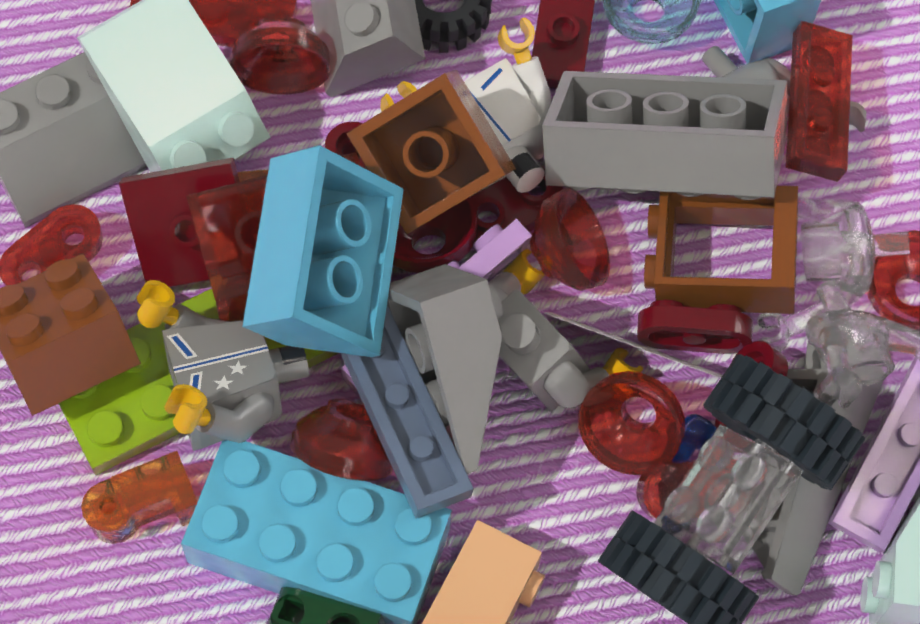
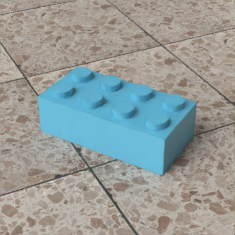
M223 440L181 545L187 563L279 594L282 587L296 588L382 614L386 624H417L450 531L452 510L442 508L415 518L403 493L247 441L237 443Z

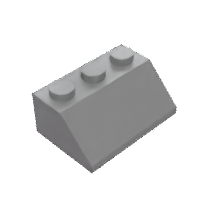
M310 0L325 92L328 96L334 97L426 59L415 0Z
M85 52L0 92V183L25 228L122 180L123 177H128L147 167Z

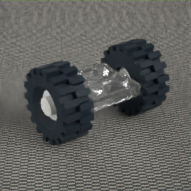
M737 354L703 404L704 408L712 413L714 418L725 424L726 427L720 424L714 435L702 446L697 460L678 488L668 496L664 509L655 522H650L642 515L631 511L598 559V562L687 624L743 623L759 599V596L719 566L733 574L736 572L800 475L823 489L832 490L865 441V437L862 436L863 434L859 429L853 427L852 423L845 417L838 415L835 412L836 410L827 403L815 398L814 394L805 388H800L781 373L777 374L769 366L761 362L757 363L746 355L744 357L741 354Z

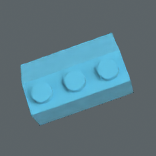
M321 145L270 158L242 327L286 346L366 357L380 356L404 189Z

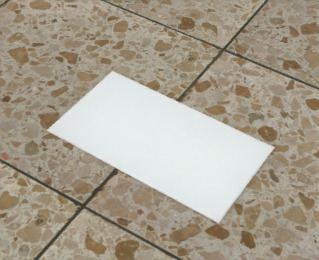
M544 312V314H547L549 316L580 326L582 328L610 337L612 339L640 348L642 350L651 352L653 354L681 363L683 365L692 367L694 369L711 374L713 376L719 378L723 376L722 374H719L717 372L678 359L676 357L637 344L635 342L596 329L594 327L555 314L553 312Z

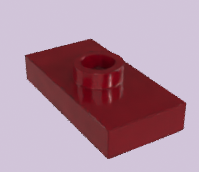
M540 0L532 57L538 56L549 88L557 89L564 71L585 72L595 0Z

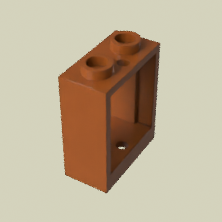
M777 186L774 198L760 197L754 200H743L734 195L717 194L687 197L677 192L660 191L659 205H649L648 238L657 239L656 255L646 254L645 289L655 290L656 301L675 300L682 303L684 307L709 308L716 304H730L739 307L743 313L794 314L798 186ZM677 224L773 226L771 279L673 277Z

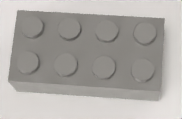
M564 71L542 125L546 185L565 186L575 191L590 188L620 189L631 194L661 191L677 192L687 197L717 194L734 195L743 200H754L760 197L774 198L787 140V80Z

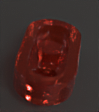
M76 204L65 205L54 210L3 253L0 259V277L4 286L23 282V274L30 269H37L42 273L55 262L72 259L83 253L88 262L92 260L100 251L103 243V233L97 216L87 207ZM72 234H82L84 236L82 242L77 245L65 243L66 239Z

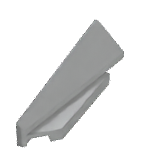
M858 326L811 327L804 369H788L787 378L791 379L800 388H805L814 394V397L821 402L827 403L836 410L835 412L838 415L849 420L852 426L859 429L863 434L890 366L891 354ZM767 457L750 483L738 531L745 544L757 554L764 568L761 572L763 578L786 594L797 596L802 590L852 460L832 490L823 489L816 483L813 484L807 481L798 473L795 474L783 464L774 461L770 457Z

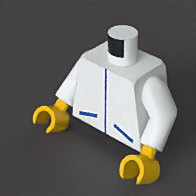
M522 17L519 23L525 37L523 43L512 42L508 37L505 25L502 26L498 35L500 47L506 53L513 54L516 63L511 65L505 58L464 82L516 168L497 181L507 177L518 192L524 193L534 189L542 181L545 174L544 169L537 160L544 156L542 125L551 105V93L538 56L532 57L529 50V45L534 40V26L528 19ZM402 81L397 85V90L403 98L417 90L415 86L406 81ZM387 93L381 99V111L394 105L392 98Z

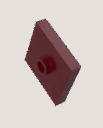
M234 157L123 177L119 182L145 283L149 280H157L171 287L252 272L256 245Z

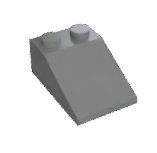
M444 264L391 282L387 305L464 469L469 474L478 469L502 342L498 318L502 317L503 309L497 290L491 283H488L487 279Z

